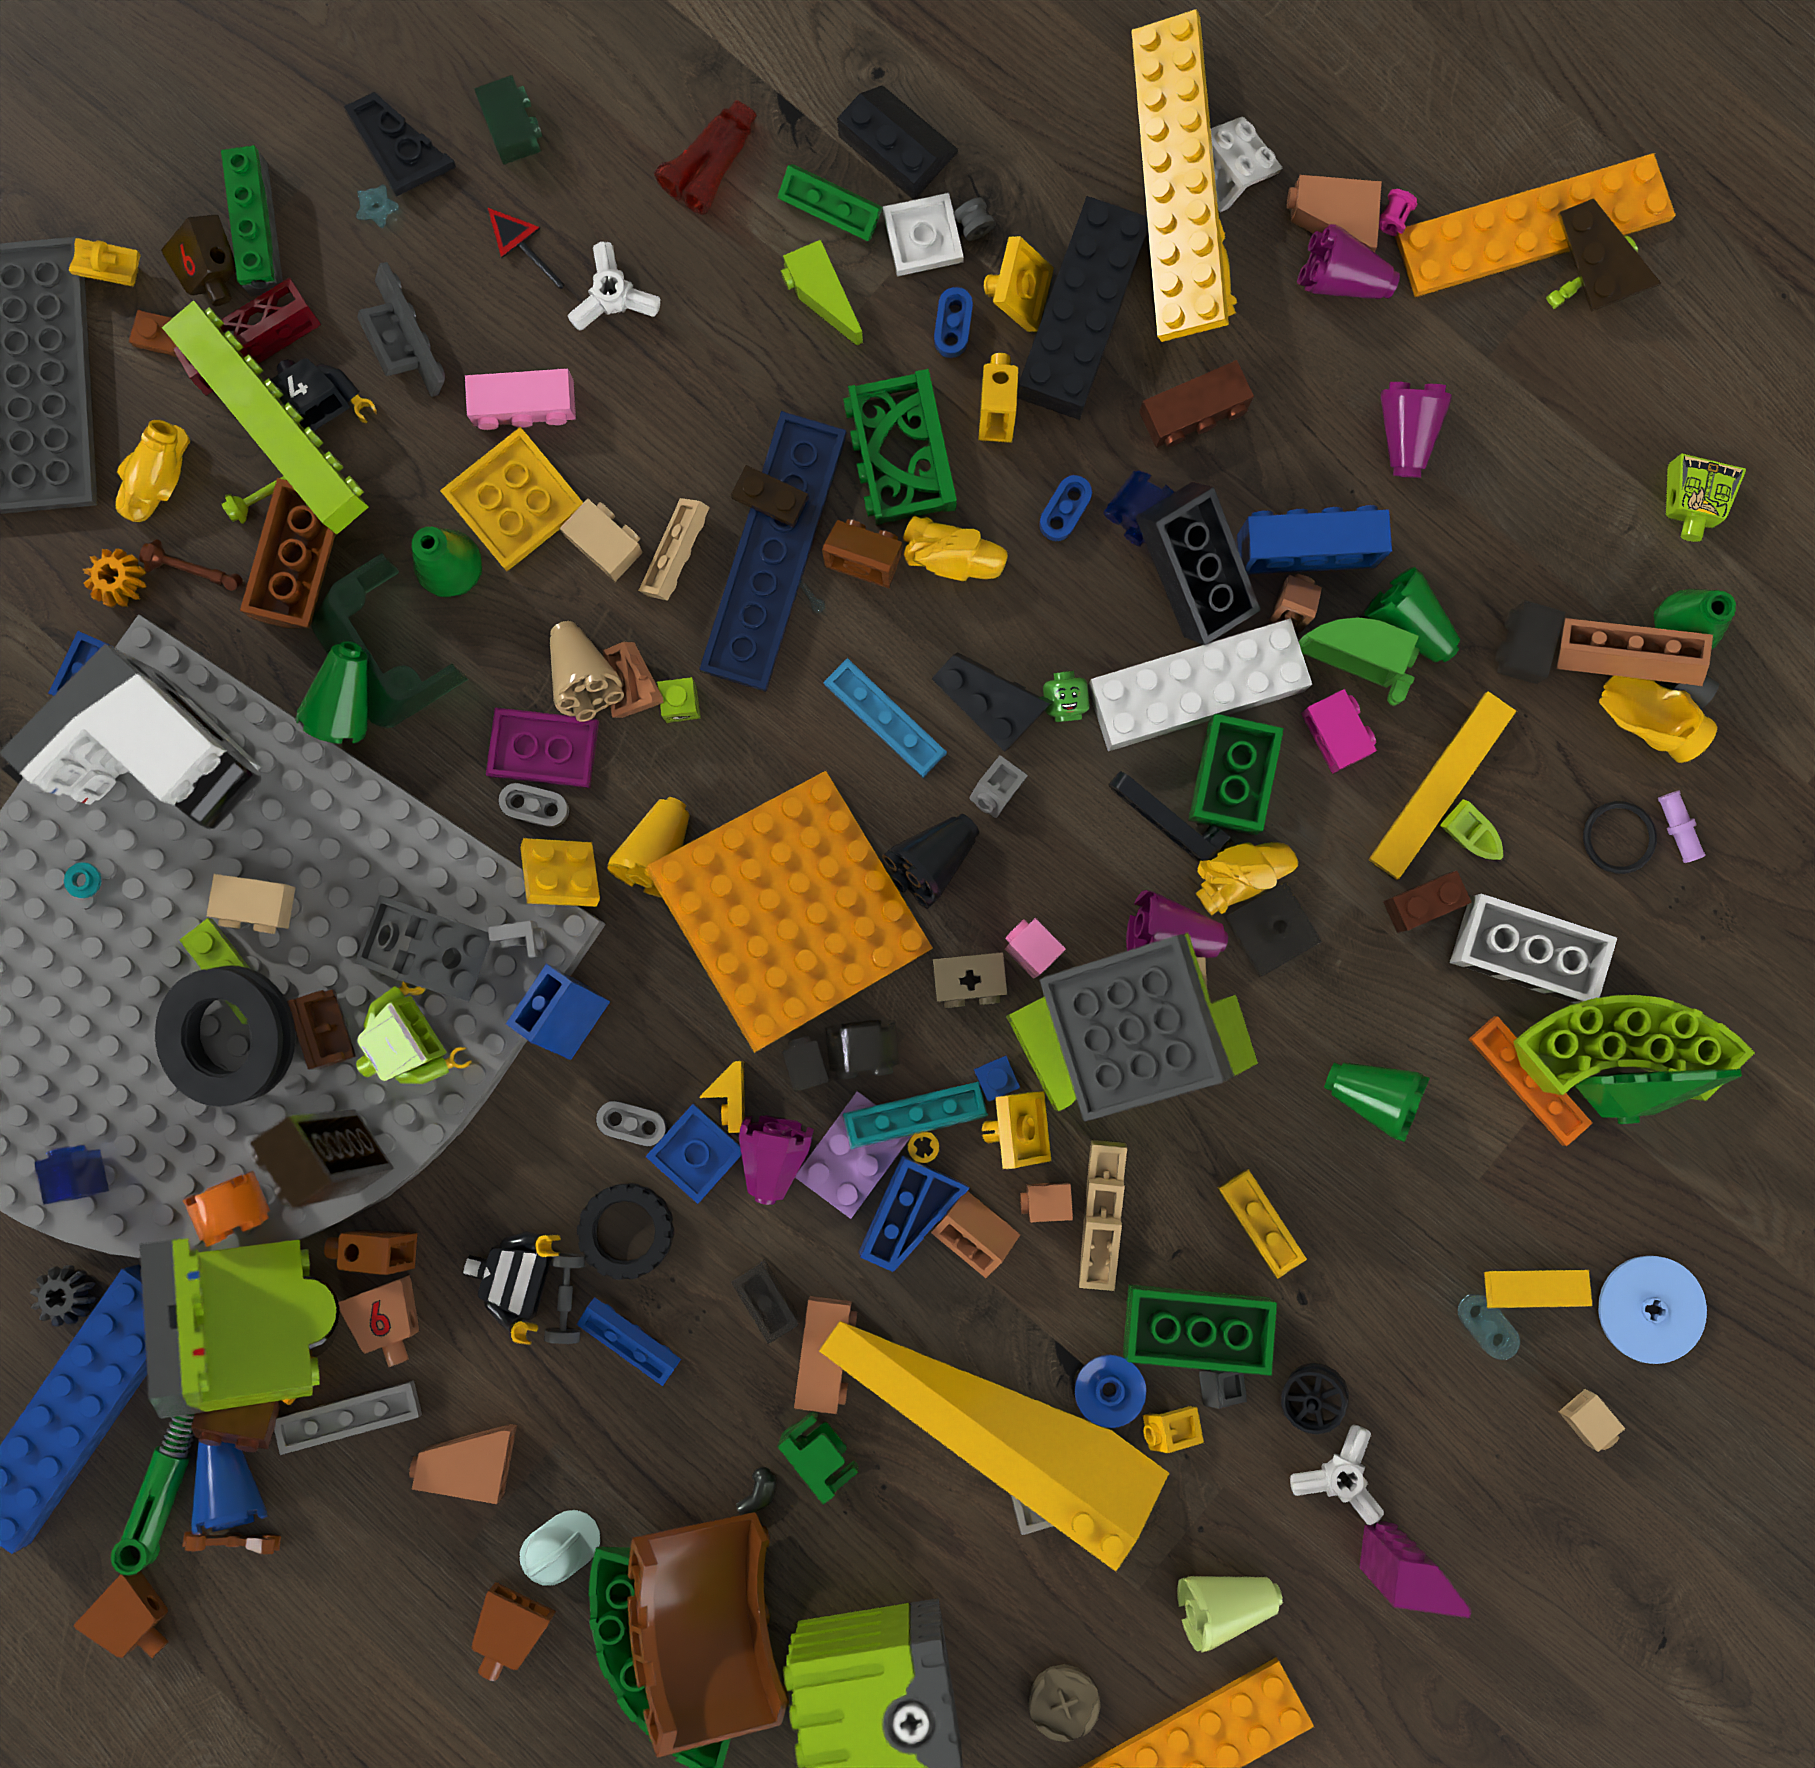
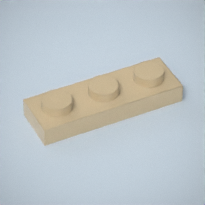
M680 498L638 591L648 597L668 601L671 593L677 586V579L681 570L691 555L694 541L705 524V517L710 507L701 501Z

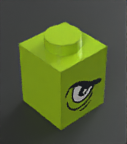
M692 677L657 682L664 703L660 704L661 716L666 723L701 719L697 685Z

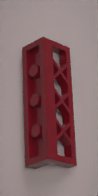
M289 277L221 319L224 325L220 328L224 333L228 330L234 331L233 335L244 346L240 350L241 354L244 357L249 354L259 364L319 327L321 323ZM291 292L295 300L284 307H277L278 300ZM257 312L264 313L260 322L255 325H247L250 316ZM178 347L174 348L175 354L194 384L205 396L212 393L213 389Z

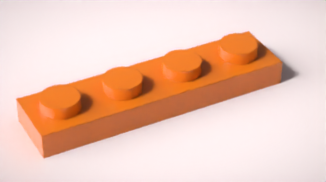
M1494 1016L1468 1040L1560 1144L1568 1146L1593 1124L1592 1121L1567 1093L1559 1095L1541 1090L1520 1065L1513 1043L1517 1037L1498 1016Z

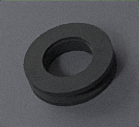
M232 965L190 973L169 990L157 1014L155 1043L163 1070L177 1089L196 1102L221 1107L261 1097L282 1080L293 1059L296 1031L291 1009L278 987L263 974L255 970ZM218 999L226 1000L237 1006L246 1017L251 1031L250 1052L246 1062L237 1071H225L216 1066L206 1055L200 1040V1023L205 1010Z

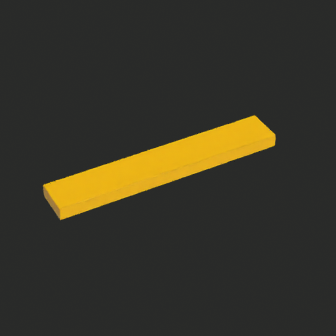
M1489 691L1482 696L1368 859L1370 862L1394 879H1400L1516 713L1515 709Z

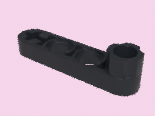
M1119 771L1108 784L1114 793L1199 863L1200 861L1212 860L1217 857L1218 853L1223 852L1224 849L1235 845L1224 831L1214 825H1210L1201 836L1139 783L1122 771Z

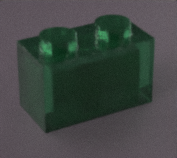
M513 75L474 88L503 165L541 152L537 138L543 136L536 117H528L525 108L531 106L524 86L517 88Z

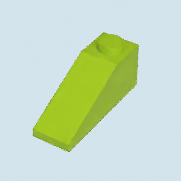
M818 240L783 255L785 269L781 270V274L788 290L794 288L799 300L855 345L863 343L861 327L822 241Z

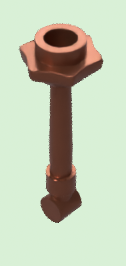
M158 539L151 543H145L140 551L139 561L144 563L146 572H151L162 564H166L209 579L210 582L219 585L224 584L225 588L231 591L238 588L243 582L239 574L227 575L225 572L217 569L212 570L166 556L162 542Z

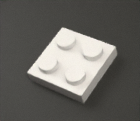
M949 193L883 207V215L897 276L963 262L964 256Z

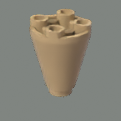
M564 621L556 624L550 631L554 704L560 713L575 716L576 720L580 722L589 721L595 717L596 712L623 699L624 693L621 679L582 629L577 627L576 623Z

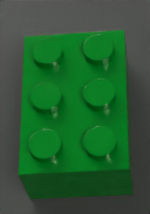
M1214 714L1208 722L1188 821L1214 825L1215 827L1251 835L1261 833L1264 829L1284 728Z

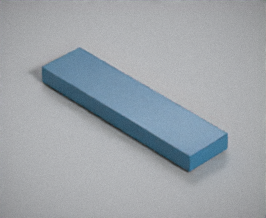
M848 658L823 682L836 697L922 778L947 754V751Z

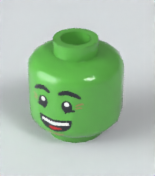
M1074 671L1053 673L1054 680L1047 681L1043 685L1044 697L1053 701L1045 710L1046 714L1055 717V722L1082 719V714L1086 713L1090 708L1087 681L1084 678H1075Z

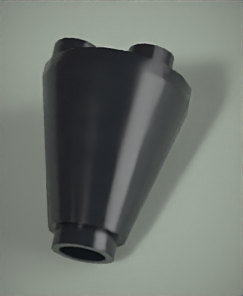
M960 814L958 817H951L894 845L882 857L894 873L891 879L895 886L904 893L909 890L918 903L928 909L942 895L976 842L975 838L979 835V829L968 816Z

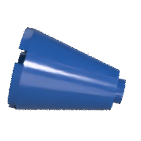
M198 1442L191 1522L192 1535L203 1534V1526H205V1529L212 1528V1532L252 1523L254 1522V1514H258V1517L261 1519L266 1518L267 1510L243 1451L235 1448L233 1443L221 1442L220 1446H210Z

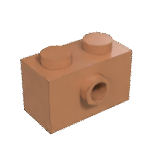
M969 1191L953 1204L931 1232L985 1278L1004 1261L1020 1237L1016 1230Z

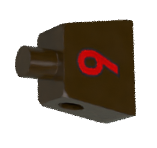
M218 214L188 217L164 245L161 252L187 294H207L213 306L224 305L232 299L225 283L236 272V267Z

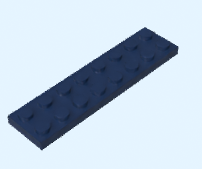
M781 411L762 472L808 493L809 498L794 528L750 508L700 665V672L765 692L767 691L847 436L846 430Z

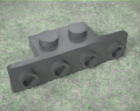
M387 262L380 263L375 283L386 304L361 309L357 318L385 376L418 369L430 396H438L445 381L443 367L439 362L435 361L430 351L431 347L428 336L425 332H421L416 322L415 310L412 304L406 301L402 293V286L398 275L392 273Z

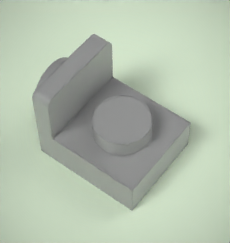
M999 756L979 780L969 799L981 811L997 818L1028 775L1002 756Z
M524 921L488 927L489 941L500 942L501 948L523 945L522 939L526 938L528 957H542L541 949L546 948V939L543 928H538L537 922Z

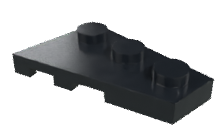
M960 653L954 654L932 678L1004 752L1018 740L1053 702L1044 696L1039 697L1015 681L1012 683L996 675L993 670Z

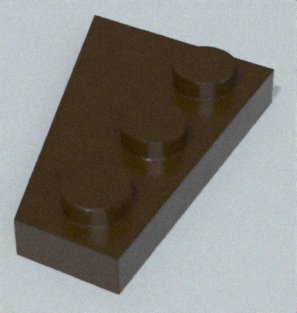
M1594 198L1559 212L1558 217L1591 312L1661 284L1660 280Z

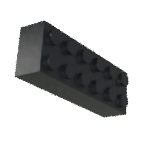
M1086 196L1018 383V399L1078 420L1081 419L1148 232L1147 216Z

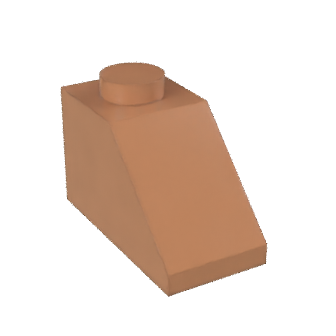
M1296 574L1295 577L1289 575L1283 582L1269 621L1277 623L1291 618L1294 630L1301 633L1315 618L1322 587L1315 585V581L1310 577Z

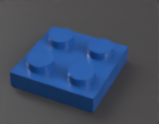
M693 1103L645 1157L699 1204L742 1154L740 1144Z

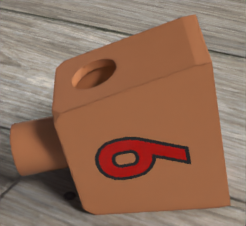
M410 1275L337 1302L339 1311L364 1354L382 1348L388 1367L409 1360L403 1339L419 1332Z

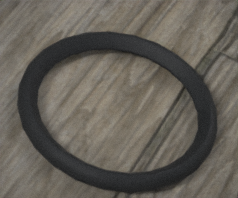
M1613 801L1598 807L1589 816L1583 831V843L1588 856L1598 867L1611 873L1626 874L1642 868L1650 860L1655 851L1657 833L1650 816L1643 809L1625 801ZM1623 808L1636 813L1646 824L1649 833V844L1644 856L1636 863L1625 867H1616L1602 861L1595 853L1591 843V830L1596 819L1607 810Z

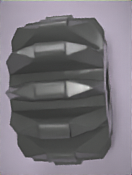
M66 1265L62 1269L56 1266L49 1268L48 1275H40L36 1279L40 1288L32 1289L30 1294L38 1297V1302L32 1304L31 1308L34 1310L42 1309L39 1320L47 1321L51 1319L52 1326L58 1327L63 1325L64 1322L68 1325L75 1324L79 1321V1316L84 1317L89 1314L90 1310L86 1304L93 1303L97 1298L88 1294V1290L92 1289L96 1283L84 1282L87 1271L81 1270L75 1273L73 1265Z

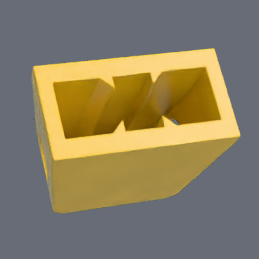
M1006 353L993 354L990 364H985L983 368L978 440L1012 442L1017 405L1018 367L1011 365V356Z

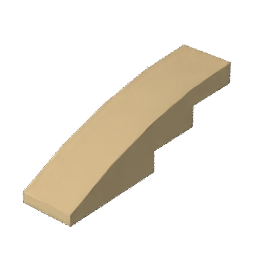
M1091 1140L1079 1288L1115 1291L1122 1230L1121 1215L1125 1188L1126 1143Z

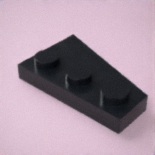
M375 92L344 106L348 118L396 197L456 168L455 161L450 156L439 151L432 145V141L423 133H418L405 121L401 114Z

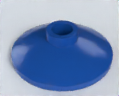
M1102 1355L1089 1361L1079 1372L1075 1383V1399L1080 1411L1089 1421L1101 1427L1116 1428L1128 1424L1141 1412L1146 1399V1384L1139 1369L1133 1363L1127 1362L1124 1357ZM1106 1383H1113L1116 1389L1113 1394L1106 1395L1103 1393V1386Z

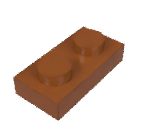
M137 310L129 343L137 348L177 357L173 350L177 345L162 328L172 318Z

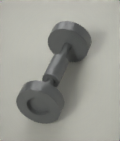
M559 1253V1256L550 1257V1266L563 1267L564 1269L563 1283L558 1288L557 1311H560L559 1328L545 1329V1342L556 1344H575L580 1342L581 1331L566 1327L567 1313L571 1311L573 1285H570L571 1268L585 1267V1255Z

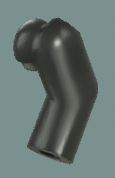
M760 1467L754 1471L752 1475L755 1481L753 1493L736 1503L740 1515L757 1513L772 1502L777 1482L775 1475L771 1474L769 1468Z

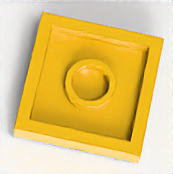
M523 838L520 848L527 903L597 907L600 895L592 842Z

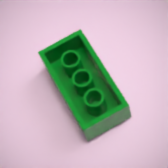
M1129 1284L1123 1357L1127 1362L1272 1376L1277 1302L1270 1297Z

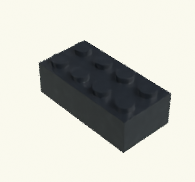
M1191 482L1135 516L1185 638L1206 645L1261 610L1214 487Z

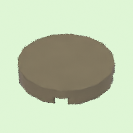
M1065 1664L1049 1667L1037 1676L1031 1685L1028 1697L1030 1715L1035 1726L1041 1733L1052 1740L1068 1742L1081 1735L1083 1737L1091 1731L1098 1720L1101 1705L1097 1687L1091 1677L1078 1667Z

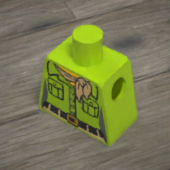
M1680 454L1668 464L1666 515L1668 518L1684 522L1681 532L1682 539L1694 542L1701 541L1705 527L1714 528L1727 518L1745 475V468L1686 454Z

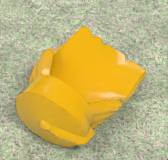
M1612 676L1603 686L1605 690L1602 692V698L1599 699V703L1614 719L1616 724L1622 729L1641 737L1652 748L1668 752L1678 763L1688 762L1699 756L1708 748L1717 733V724L1703 714L1702 710L1685 690L1668 689L1657 684L1654 680Z

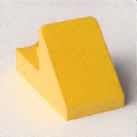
M734 1061L700 1096V1098L728 1097V1104H722L721 1108L722 1125H728V1133H740L741 1123L745 1117L744 1061Z

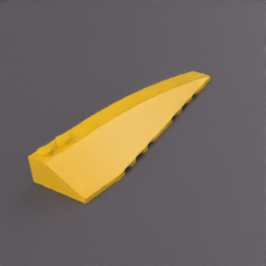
M842 1321L838 1322L819 1349V1352L1114 1571L1118 1570L1136 1543L1169 1475L1168 1471L1108 1428L1098 1426L1083 1418L1029 1398L1016 1391L957 1369Z

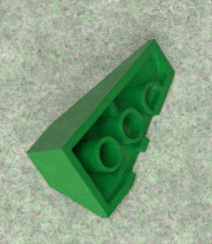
M1741 1069L1615 1073L1590 1076L1574 1086L1602 1118L1617 1117L1618 1124L1640 1123V1116L1655 1115L1737 1079L1742 1075Z

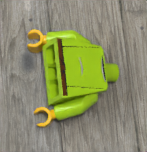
M402 982L399 988L394 986L370 1004L363 1024L365 1030L358 1036V1044L365 1054L356 1062L358 1071L365 1077H371L377 1073L383 1081L395 1078L401 1084H425L448 1074L449 1069L452 1067L460 1069L468 1067L472 1060L463 1065L455 1062L456 1053L467 1049L464 1047L455 1048L451 1052L450 1057L446 1059L442 1057L447 1053L412 996L405 997L407 994L420 995L426 989L419 986L411 989L409 988V983Z

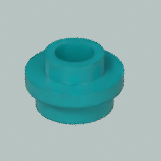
M76 863L72 865L64 876L66 890L77 898H89L95 895L102 883L99 870L89 863ZM84 874L86 877V882L83 886L77 884L78 876Z

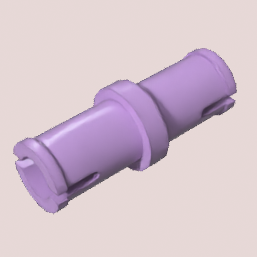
M1678 790L1659 797L1658 801L1661 803L1670 826L1667 828L1669 835L1674 836L1682 855L1683 863L1702 858L1706 854L1703 852L1694 829L1697 825L1695 819H1690L1680 795L1681 792Z

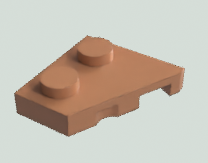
M622 642L603 650L604 658L621 679L624 697L620 702L610 704L612 718H624L664 703L663 697L635 642Z

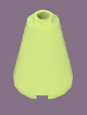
M1188 1576L1180 1579L1177 1586L1178 1606H1185L1187 1618L1182 1619L1183 1627L1193 1648L1201 1652H1208L1278 1614L1279 1606L1283 1602L1279 1586L1276 1583H1272L1268 1577Z

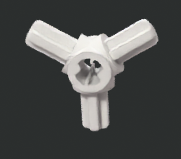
M603 241L594 245L593 253L597 273L593 276V287L588 290L590 296L568 314V318L573 326L580 331L603 312L609 315L610 313L625 312L627 308L652 317L656 316L660 308V298L633 289L632 282L624 280L623 272L617 270L614 249L611 243ZM612 289L614 294L610 295L607 291Z
M1352 1425L1341 1454H1334L1332 1460L1328 1463H1323L1322 1470L1295 1473L1290 1476L1293 1494L1298 1496L1326 1491L1329 1497L1338 1496L1343 1503L1350 1502L1366 1524L1372 1525L1377 1523L1384 1515V1512L1366 1489L1368 1482L1363 1477L1365 1466L1361 1464L1371 1432L1361 1426ZM1343 1471L1349 1478V1480L1344 1484L1338 1477V1475Z

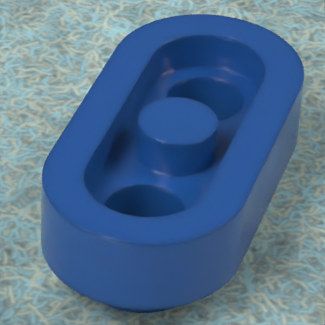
M959 287L945 290L940 296L934 345L938 353L948 358L960 356L968 345L973 301L971 295ZM952 305H959L961 311L954 313L949 308ZM953 337L957 340V343L950 346L945 343V340Z
M1072 475L1063 479L1040 518V530L1047 539L1062 541L1072 533L1092 497L1091 485L1085 478ZM1076 491L1080 498L1073 501L1069 499L1068 493ZM1059 520L1062 522L1063 527L1061 529H1053L1050 522Z

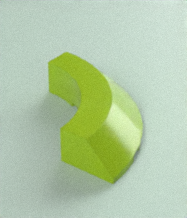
M1612 995L1593 998L1567 1006L1534 1024L1513 1041L1521 1067L1543 1092L1559 1095L1565 1094L1585 1078L1607 1068L1637 1067L1648 1072L1739 1069L1755 1053L1724 1024L1707 1017L1702 1011L1689 1008L1672 1000L1641 995ZM1721 1086L1691 1099L1707 1101Z

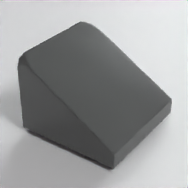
M1202 1370L1199 1372L1204 1406L1224 1408L1247 1402L1243 1373L1217 1370Z

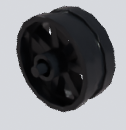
M1318 1363L1301 1365L1290 1374L1281 1396V1406L1285 1417L1291 1424L1305 1433L1317 1435L1330 1432L1340 1425L1349 1403V1391L1345 1380L1336 1370ZM1303 1376H1317L1315 1384L1310 1386ZM1324 1378L1331 1382L1334 1387L1326 1390L1321 1385L1322 1379ZM1296 1381L1306 1394L1290 1393V1386ZM1339 1393L1342 1400L1341 1407L1326 1400V1398ZM1291 1401L1304 1402V1407L1299 1413L1292 1406ZM1323 1407L1335 1413L1336 1416L1330 1420H1324L1321 1408ZM1308 1412L1315 1413L1317 1421L1309 1420L1304 1416Z

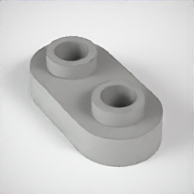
M513 783L507 785L499 795L501 810L513 819L554 828L562 825L569 815L567 801L561 795L552 791ZM522 796L524 798L523 806L515 808L513 805L514 799ZM550 805H556L558 808L556 815L548 816L546 813L547 808Z
M620 1101L604 1104L596 1116L597 1126L603 1134L643 1146L657 1144L667 1132L666 1120L660 1113ZM613 1112H618L622 1116V1121L619 1125H613L610 1121V1116ZM647 1121L653 1122L656 1126V1130L652 1135L644 1131V1124Z

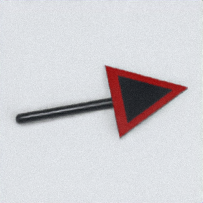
M488 208L501 259L519 246L559 289H562L564 283L524 243L525 240L540 230V227Z

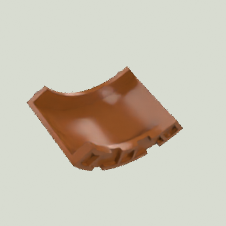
M756 1512L632 1538L628 1576L630 1579L635 1580V1595L628 1597L630 1641L638 1688L645 1686L650 1709L644 1710L643 1713L657 1758L782 1725L786 1708L789 1706V1695L786 1687L781 1684L774 1662L767 1628L770 1616L768 1607L764 1602V1564L770 1538L767 1528L761 1525Z

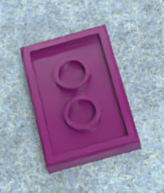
M495 707L486 776L590 789L599 720L591 719L580 722L576 720L575 716Z

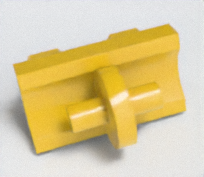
M76 238L74 257L69 266V272L73 275L134 287L141 254L138 250L109 245L104 241L97 240L94 242Z

